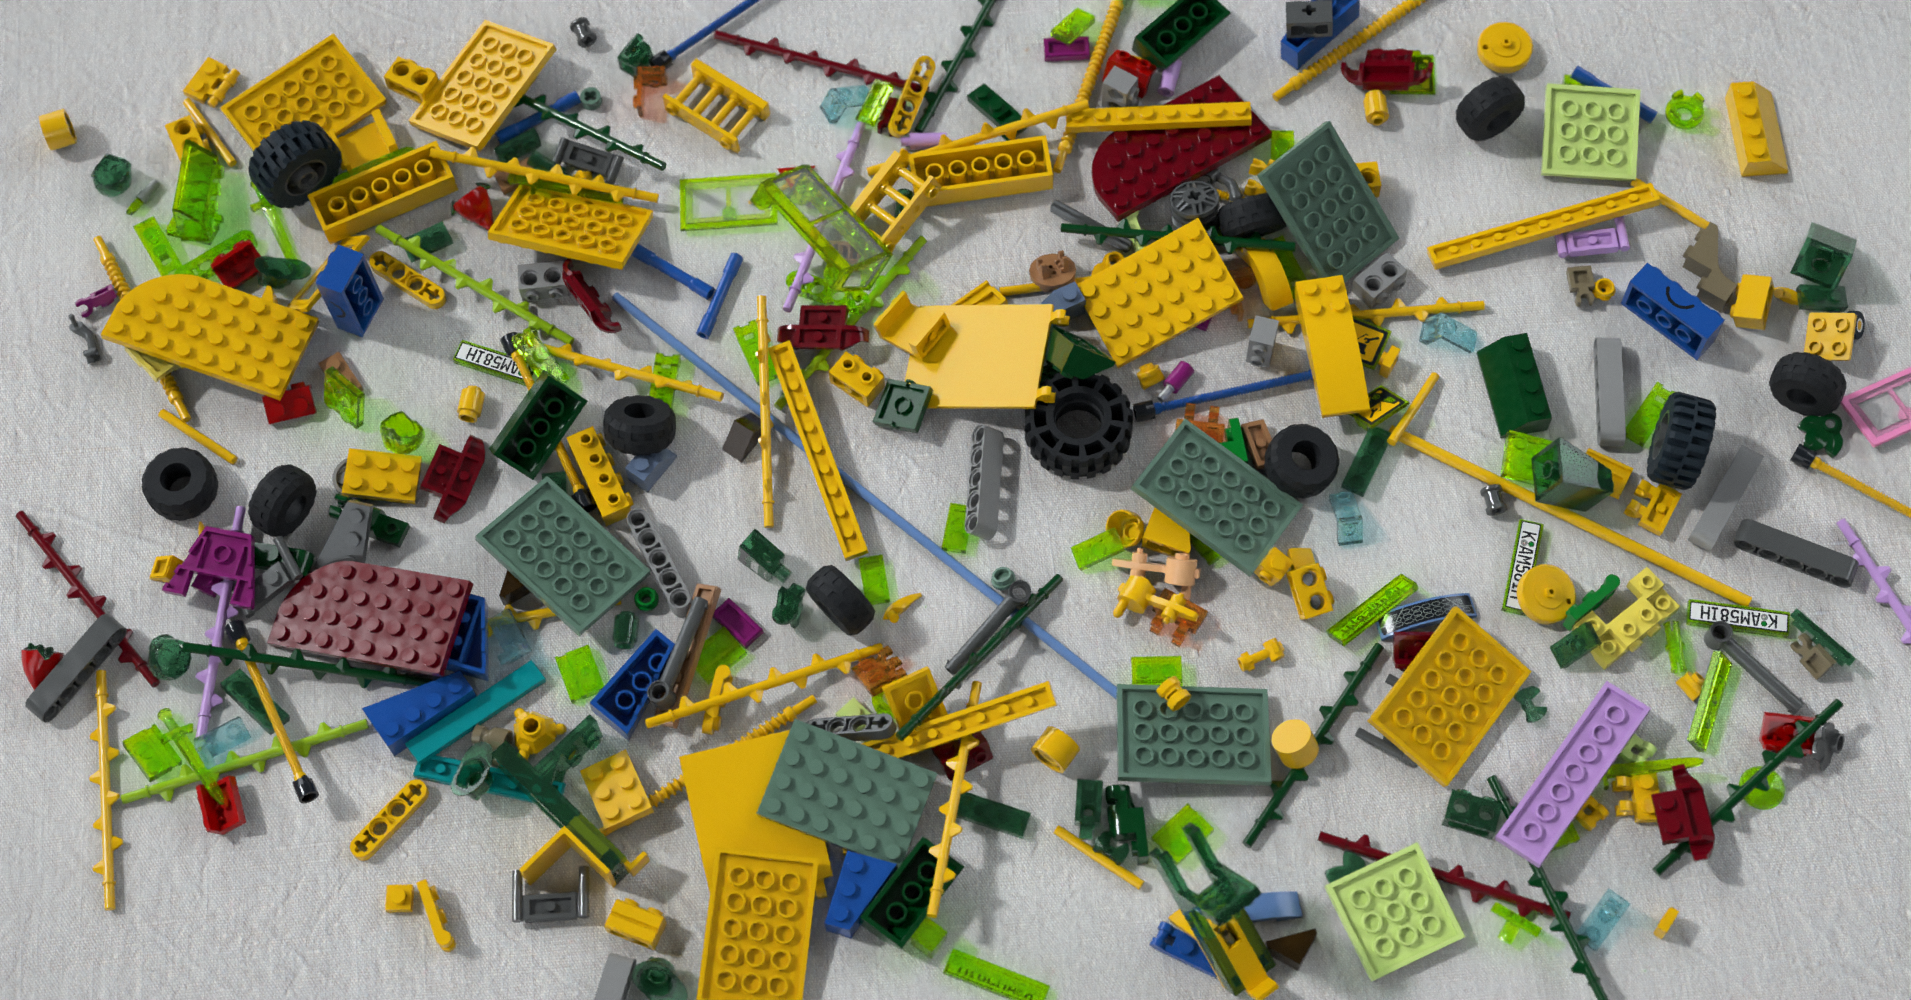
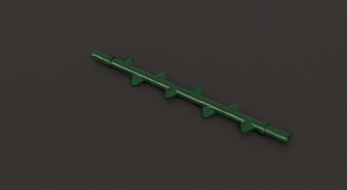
M978 0L983 7L973 25L961 26L960 31L965 39L953 60L942 61L941 66L945 69L946 74L936 92L926 91L924 98L928 102V106L923 110L924 113L915 128L917 133L924 132L929 121L934 117L935 111L945 92H956L958 90L953 82V78L964 58H975L976 53L971 48V45L981 27L993 26L994 22L989 13L996 0Z
M523 94L514 106L516 108L524 104L541 112L542 120L553 118L574 128V138L577 140L587 135L607 144V152L619 150L640 160L641 163H646L661 171H664L667 166L666 162L651 156L648 152H643L644 145L630 146L610 136L611 127L609 125L595 129L578 121V113L566 115L545 105L546 95L544 94L535 98Z
M1122 219L1117 227L1091 226L1086 223L1084 225L1061 223L1060 231L1062 233L1083 234L1084 236L1093 235L1097 245H1102L1108 236L1137 239L1141 247H1144L1150 240H1159L1173 232V229L1169 224H1166L1161 231L1131 229L1127 219ZM1210 226L1206 231L1213 245L1224 246L1228 254H1232L1238 247L1295 252L1296 242L1274 241L1272 239L1262 240L1259 232H1253L1249 238L1219 236L1214 226Z
M1056 574L1043 588H1039L1036 594L1032 593L1028 602L976 654L971 653L968 662L916 714L911 716V719L895 734L896 737L903 741L917 726L923 724L922 721L955 688L959 690L964 679L1015 628L1019 630L1023 620L1044 599L1049 598V594L1063 581L1062 576Z
M184 642L182 647L183 652L207 655V657H219L224 666H229L233 659L263 663L270 675H273L279 666L310 670L318 680H321L326 673L357 677L361 688H366L372 680L418 687L433 681L432 678L408 675V673L399 674L395 668L385 667L382 671L351 667L347 659L343 657L337 664L305 660L300 649H295L289 657L258 653L253 644H248L244 650Z
M1374 644L1364 661L1360 662V667L1357 671H1345L1343 676L1347 680L1348 685L1334 706H1321L1319 708L1324 721L1314 734L1318 745H1332L1334 739L1329 730L1345 707L1358 705L1359 702L1354 693L1367 673L1372 670L1373 664L1383 651L1384 647L1381 644ZM1305 767L1291 769L1284 781L1272 780L1270 788L1274 795L1259 818L1255 819V824L1242 842L1243 845L1251 848L1263 829L1267 828L1269 820H1282L1284 818L1279 805L1295 781H1307L1309 779L1304 770Z
M1835 699L1819 715L1816 714L1810 723L1797 720L1795 725L1798 734L1778 753L1764 750L1762 757L1765 765L1742 786L1729 783L1726 787L1730 797L1710 815L1712 827L1720 820L1733 823L1735 817L1732 809L1754 788L1767 792L1770 789L1767 776L1789 756L1802 759L1804 753L1801 745L1822 725L1824 726L1844 706L1839 699ZM1688 841L1680 842L1674 849H1670V853L1652 868L1654 873L1661 876L1673 863L1680 860L1685 852L1691 854Z
M1490 776L1487 778V781L1497 799L1496 803L1500 805L1506 819H1508L1516 806H1511L1510 798L1506 796L1497 776ZM1528 862L1534 873L1528 880V885L1542 889L1556 917L1549 926L1550 930L1564 933L1577 959L1571 968L1572 973L1586 976L1587 984L1591 986L1597 1000H1609L1600 983V977H1597L1584 951L1585 946L1590 941L1589 937L1575 933L1562 907L1569 897L1568 893L1554 891L1542 866L1538 868Z

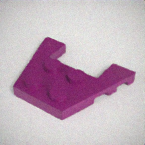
M206 526L189 549V555L182 565L179 564L174 570L175 574L169 583L166 582L162 591L167 594L186 597L194 573L236 581L230 604L233 607L254 611L255 538L251 534Z

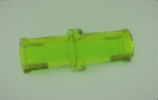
M1670 621L1663 623L1667 642L1665 651L1669 654L1671 673H1678L1677 663H1679L1680 673L1687 671L1684 656V649L1686 647L1685 643L1682 642L1679 621H1672V631Z

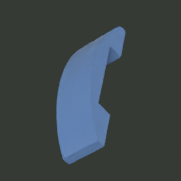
M1297 891L1260 893L1226 899L1238 907L1247 924L1274 919L1278 922L1302 918Z

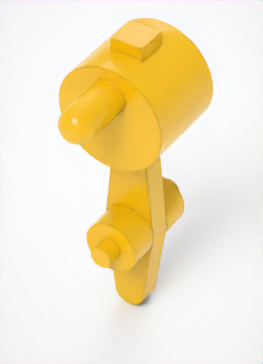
M1134 575L1129 576L1126 583H1121L1119 586V595L1117 596L1119 602L1113 611V616L1120 618L1126 608L1135 613L1143 614L1146 608L1151 605L1163 610L1161 617L1165 624L1174 623L1177 617L1194 622L1199 617L1197 612L1184 607L1186 604L1184 594H1173L1170 600L1154 596L1156 589L1152 583L1145 577Z

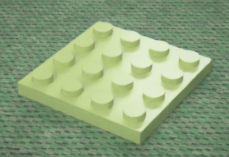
M1547 83L1545 90L1541 175L1630 182L1636 180L1641 90Z
M1418 842L1324 886L1371 982L1465 937Z

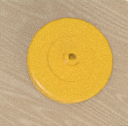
M1498 22L1488 26L1480 34L1477 43V54L1480 61L1487 68L1498 73H1514L1521 70L1528 64L1533 51V42L1528 32L1519 25L1509 22Z
M1541 564L1529 569L1522 575L1517 585V600L1522 611L1531 620L1540 624H1555L1567 617L1566 611L1576 603V590L1571 578L1562 569L1550 564Z

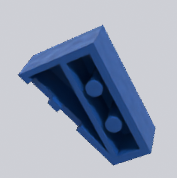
M470 594L446 670L452 672L461 671L463 675L489 681L488 604L485 597Z
M847 850L825 920L826 931L852 938L861 925L860 917L895 873L897 864Z

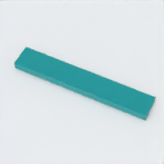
M530 660L405 743L418 764L422 765L473 731L477 724L482 725L545 683L546 679L533 661Z
M437 755L422 765H419L417 762L413 773L414 778L555 808L560 807L566 787L565 782Z

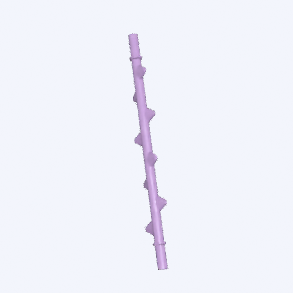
M857 122L852 137L848 140L847 149L836 155L837 159L842 162L834 182L822 185V189L828 196L819 219L810 222L808 225L814 231L806 251L794 254L793 258L800 263L792 286L789 287V294L783 306V310L787 313L792 312L798 294L801 293L802 285L814 281V277L808 273V269L816 249L827 243L822 234L830 215L842 211V207L836 203V199L844 179L855 173L849 166L856 149L860 145L859 141L866 126L862 122Z
M236 506L233 527L230 531L244 532L242 528L246 511L245 507ZM223 579L222 582L212 585L211 588L213 592L220 596L215 627L205 631V636L212 640V646L222 647L226 620L238 615V610L229 605L233 585L231 580ZM210 656L208 669L196 673V678L205 684L200 713H198L199 720L195 737L197 742H205L208 723L211 718V708L223 702V699L214 693L218 665L222 662L219 657Z
M1841 519L1836 524L1849 542V547H1852L1855 551L1853 558L1859 562L1858 566H1865L1880 589L1875 598L1876 602L1890 604L1906 629L1901 642L1903 644H1911V606L1902 605L1887 583L1886 578L1891 572V568L1889 566H1876L1860 542L1861 539L1856 536L1846 519Z

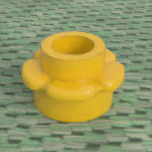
M1607 278L1596 281L1595 288L1592 290L1594 297L1602 301L1610 300L1611 296H1614L1616 292L1614 283Z

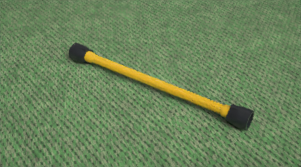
M511 332L504 335L500 342L507 357H512L513 361L517 364L529 391L535 382L524 360L523 351H525V348L518 333ZM560 441L555 450L573 487L572 491L574 494L571 497L589 513L597 505L589 488L585 489L578 479L576 471L566 453L567 451L562 441Z
M1802 444L1798 445L1790 461L1807 470L1809 467L1822 470L1825 474L1828 473L1831 477L1839 479L1842 483L1845 482V484L1859 490V492L1862 491V493L1868 494V496H1871V498L1876 499L1880 503L1882 502V504L1888 505L1892 509L1894 508L1897 512L1900 511L1903 515L1911 517V507L1909 508V506L1903 505L1899 501L1897 502L1894 498L1891 499L1888 495L1877 491V489L1874 490L1871 486L1868 487L1865 483L1860 482L1856 478L1854 479V477L1851 478L1848 474L1845 475L1844 472L1842 473V471L1837 470L1833 466L1831 467V465L1828 466L1827 463L1825 464L1816 456L1817 452Z
M234 620L225 626V631L231 644L236 645L238 650H244L251 640L244 621ZM244 661L293 772L295 781H293L292 785L299 802H312L319 796L318 790L312 778H309L302 770L256 662Z

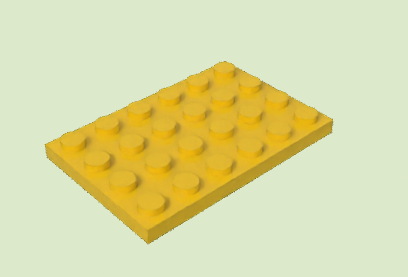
M484 20L408 121L415 128L468 148L475 147L476 151L481 152L557 49L553 43Z
M333 33L221 106L220 109L251 150L254 151L256 147L260 146V142L264 138L266 139L270 136L272 131H277L281 126L285 124L290 125L294 121L302 122L304 120L317 123L330 138L328 130L333 129L337 137L369 116L372 111L387 104V99Z
M521 181L489 229L488 240L623 270L653 219V210L583 194L574 196L569 191L538 184L530 185L528 182Z
M1199 218L1077 284L1086 300L1084 307L1111 357L1116 362L1115 364L1118 369L1244 300Z
M1455 606L1450 610L1367 722L1442 787H1446L1532 671L1461 609Z
M716 847L696 1000L803 999L819 859Z

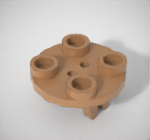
M1061 250L1058 251V254H1046L1036 258L1030 265L1029 275L1031 280L1040 287L1041 291L1050 292L1053 289H1058L1074 282L1076 267L1074 262L1069 257L1064 256V251Z

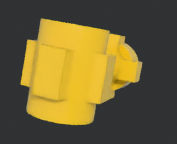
M1272 638L1263 643L1265 649L1249 655L1248 652L1242 653L1241 657L1237 658L1240 669L1243 672L1247 670L1250 672L1255 669L1254 664L1270 658L1271 662L1280 660L1285 656V649L1282 643L1278 642L1276 638Z

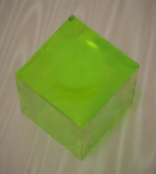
M926 917L911 936V945L932 959L946 941L948 932Z

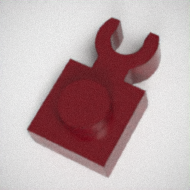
M884 96L878 113V119L880 120L877 124L878 134H881L883 128H888L889 121L899 99ZM906 101L902 103V107L905 110L907 106Z

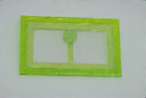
M776 173L680 179L681 232L778 225Z

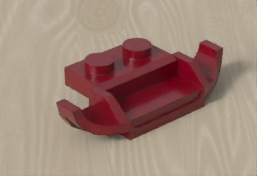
M1376 48L1367 50L1365 62H1360L1359 70L1349 68L1346 62L1341 63L1340 69L1347 81L1354 85L1363 86V90L1409 91L1410 86L1419 85L1430 77L1434 62H1429L1428 67L1424 70H1416L1415 62H1413V50L1402 48L1383 50Z
M567 259L563 264L562 271L564 284L594 325L605 333L622 331L619 322H612L611 314L613 313L606 302L601 303L598 299L600 295L593 285L588 286L580 271H570L574 265L571 259Z
M801 305L799 325L780 326L777 332V342L783 343L790 340L795 350L839 349L842 351L860 342H869L870 331L860 326L847 325L849 308L846 305Z
M470 434L462 452L439 444L420 485V489L441 497L433 519L445 523L450 516L458 512L466 504L485 462V448L482 439Z
M1685 764L1671 766L1676 790L1651 794L1662 845L1688 841L1694 862L1708 860L1714 849L1715 835L1704 790L1699 782L1687 771Z

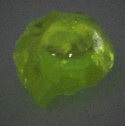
M403 411L391 414L388 418L382 420L380 424L383 445L392 453L410 454L412 451L419 449L424 441V428L416 420L413 421Z

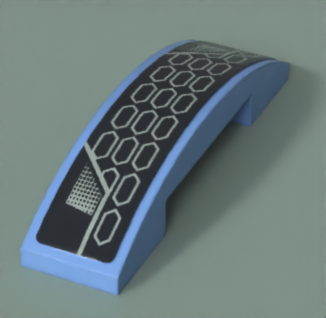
M1459 593L1432 597L1391 609L1375 620V624L1381 641L1393 638V632H1406L1441 623L1455 606L1471 619L1476 618L1477 614L1470 594Z

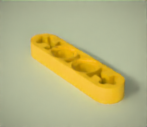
M921 56L914 62L889 121L888 130L896 138H901L910 131L936 67L934 60L929 56ZM926 63L927 70L922 76H918L922 70L921 64ZM912 81L920 83L921 92H914L911 89ZM904 101L912 103V112H906L903 109L902 103ZM902 117L906 118L903 120V123L901 125V127L904 129L898 131V126L895 124H897Z
M384 251L374 252L370 256L369 263L375 274L431 309H439L445 305V293L434 282ZM377 261H379V262L384 261L385 264H386V266L389 267L388 270H387L386 267H385L384 265H382V264H379V265L377 266L376 262H377ZM397 270L405 272L404 276L399 279L393 278V273ZM420 281L423 283L419 290L411 289V285L414 282ZM427 291H429V293L433 296L439 295V299L434 298L431 300V297L427 293Z
M418 779L409 781L355 836L350 843V851L356 859L361 861L370 859L427 800L429 790L423 781ZM412 789H420L421 795H413ZM405 796L408 800L411 801V806H409L406 800L403 799ZM396 805L405 806L403 815L399 817L392 815V809ZM385 823L387 831L383 835L374 834L376 825ZM368 834H370L372 838L376 840L375 843L369 840V838L367 837ZM358 845H366L367 851H359Z

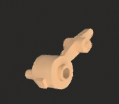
M1137 548V552H1132V560L1112 558V566L1130 568V576L1145 577L1146 571L1165 573V583L1182 586L1181 593L1184 594L1186 602L1190 600L1191 587L1195 585L1196 578H1200L1201 568H1197L1198 560L1190 558V554L1175 553V556H1168L1166 565L1147 562L1148 554L1143 552V548Z

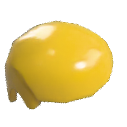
M1120 509L1113 511L1107 518L1105 529L1112 536L1113 543L1130 548L1136 546L1143 538L1144 522L1137 513Z

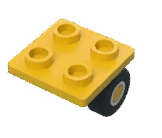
M1860 311L1809 313L1804 352L1821 356L1829 361H1850L1853 341L1860 339L1864 333L1865 320L1863 314Z

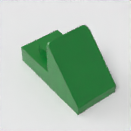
M1239 418L1229 419L1228 428L1224 429L1226 442L1220 444L1248 464Z

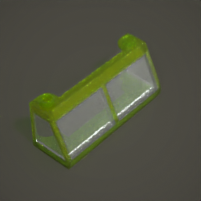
M803 164L762 181L750 199L759 210H767L773 205L827 263L823 276L825 282L833 291H870L893 256V253L810 165Z

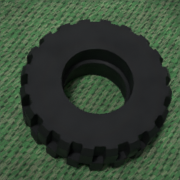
M1059 372L1054 374V378L1051 380L1045 379L1041 382L1040 388L1043 386L1052 387V392L1056 393L1055 403L1037 401L1036 409H1025V440L1027 446L1030 447V453L1035 460L1040 459V465L1046 470L1052 469L1055 475L1060 477L1064 475L1071 476V479L1079 480V477L1085 476L1087 479L1094 478L1100 472L1105 474L1111 470L1112 464L1118 465L1123 459V453H1126L1129 449L1133 430V411L1130 409V401L1127 395H1122V388L1117 383L1112 384L1110 378L1103 374L1101 376L1095 374L1085 379L1074 377L1072 380L1061 375ZM1082 410L1097 417L1101 422V428L1092 436L1071 438L1063 434L1056 427V421L1067 412Z

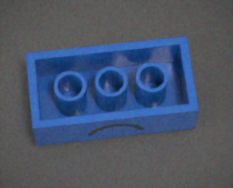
M338 244L335 251L330 253L326 267L318 274L316 285L337 328L363 337L384 298L364 254Z
M1646 263L1630 280L1621 302L1624 307L1695 360H1698L1715 342L1725 321L1717 311L1708 308L1697 296L1689 294L1678 282L1670 280L1659 268L1653 267L1649 263Z

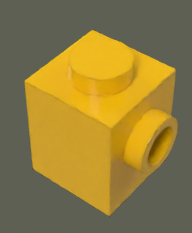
M1273 547L1253 573L1264 583L1273 586L1282 579L1294 562L1279 549Z

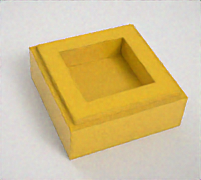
M1669 907L1654 930L1653 935L1662 940L1679 911Z

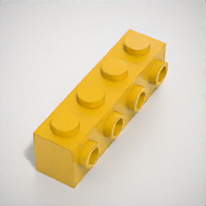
M592 426L566 437L606 527L627 518L628 513L631 511L630 507L634 503L629 492L624 493L621 486L625 485L620 472L615 473L612 468L615 466V462L611 453H605L603 449L606 443L601 432L596 434Z

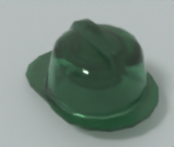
M262 256L254 261L255 268L259 271L258 284L265 287L267 285L271 286L272 289H284L293 280H301L311 274L310 266L297 259Z
M478 742L465 752L451 782V790L455 795H467L471 799L478 801L491 788L493 775L490 767L493 762L494 752L490 744Z
M651 956L647 961L637 964L633 969V983L649 1000H687L686 988L676 976L675 968L670 961Z

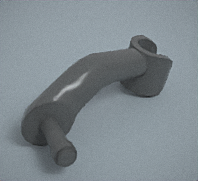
M1217 168L1204 175L1210 178L1207 183L1211 185L1219 182L1227 186L1230 201L1242 198L1243 194L1236 181L1222 175Z
M70 314L69 319L72 324L69 326V329L85 338L88 350L83 351V355L87 358V363L100 361L101 358L96 346L94 333L81 321H76L73 314Z

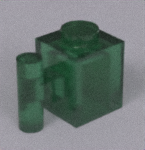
M636 33L618 55L617 60L621 71L639 80L649 67L648 60L653 57L649 44L643 41L644 37Z

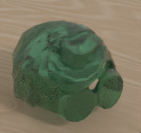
M105 154L91 173L97 191L106 197H116L127 191L132 182V164L124 158Z
M168 634L159 635L151 641L148 653L149 671H151L156 679L172 681L188 671L192 656L191 653L182 651L181 646H183L184 641L174 639L173 636Z

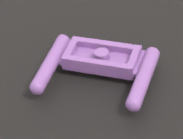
M1624 216L1614 218L1616 230L1615 228L1570 232L1567 235H1564V233L1555 235L1558 256L1565 258L1568 255L1570 257L1615 253L1618 250L1628 251L1630 245Z

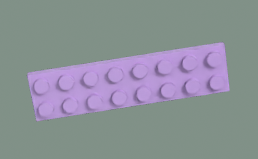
M1606 681L1497 833L1495 840L1540 868L1644 721L1651 708Z

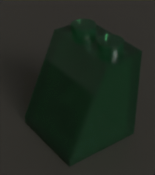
M1811 222L1790 273L1836 291L1853 257L1857 239Z
M1557 438L1531 458L1535 502L1586 512L1614 492L1611 470L1563 438Z

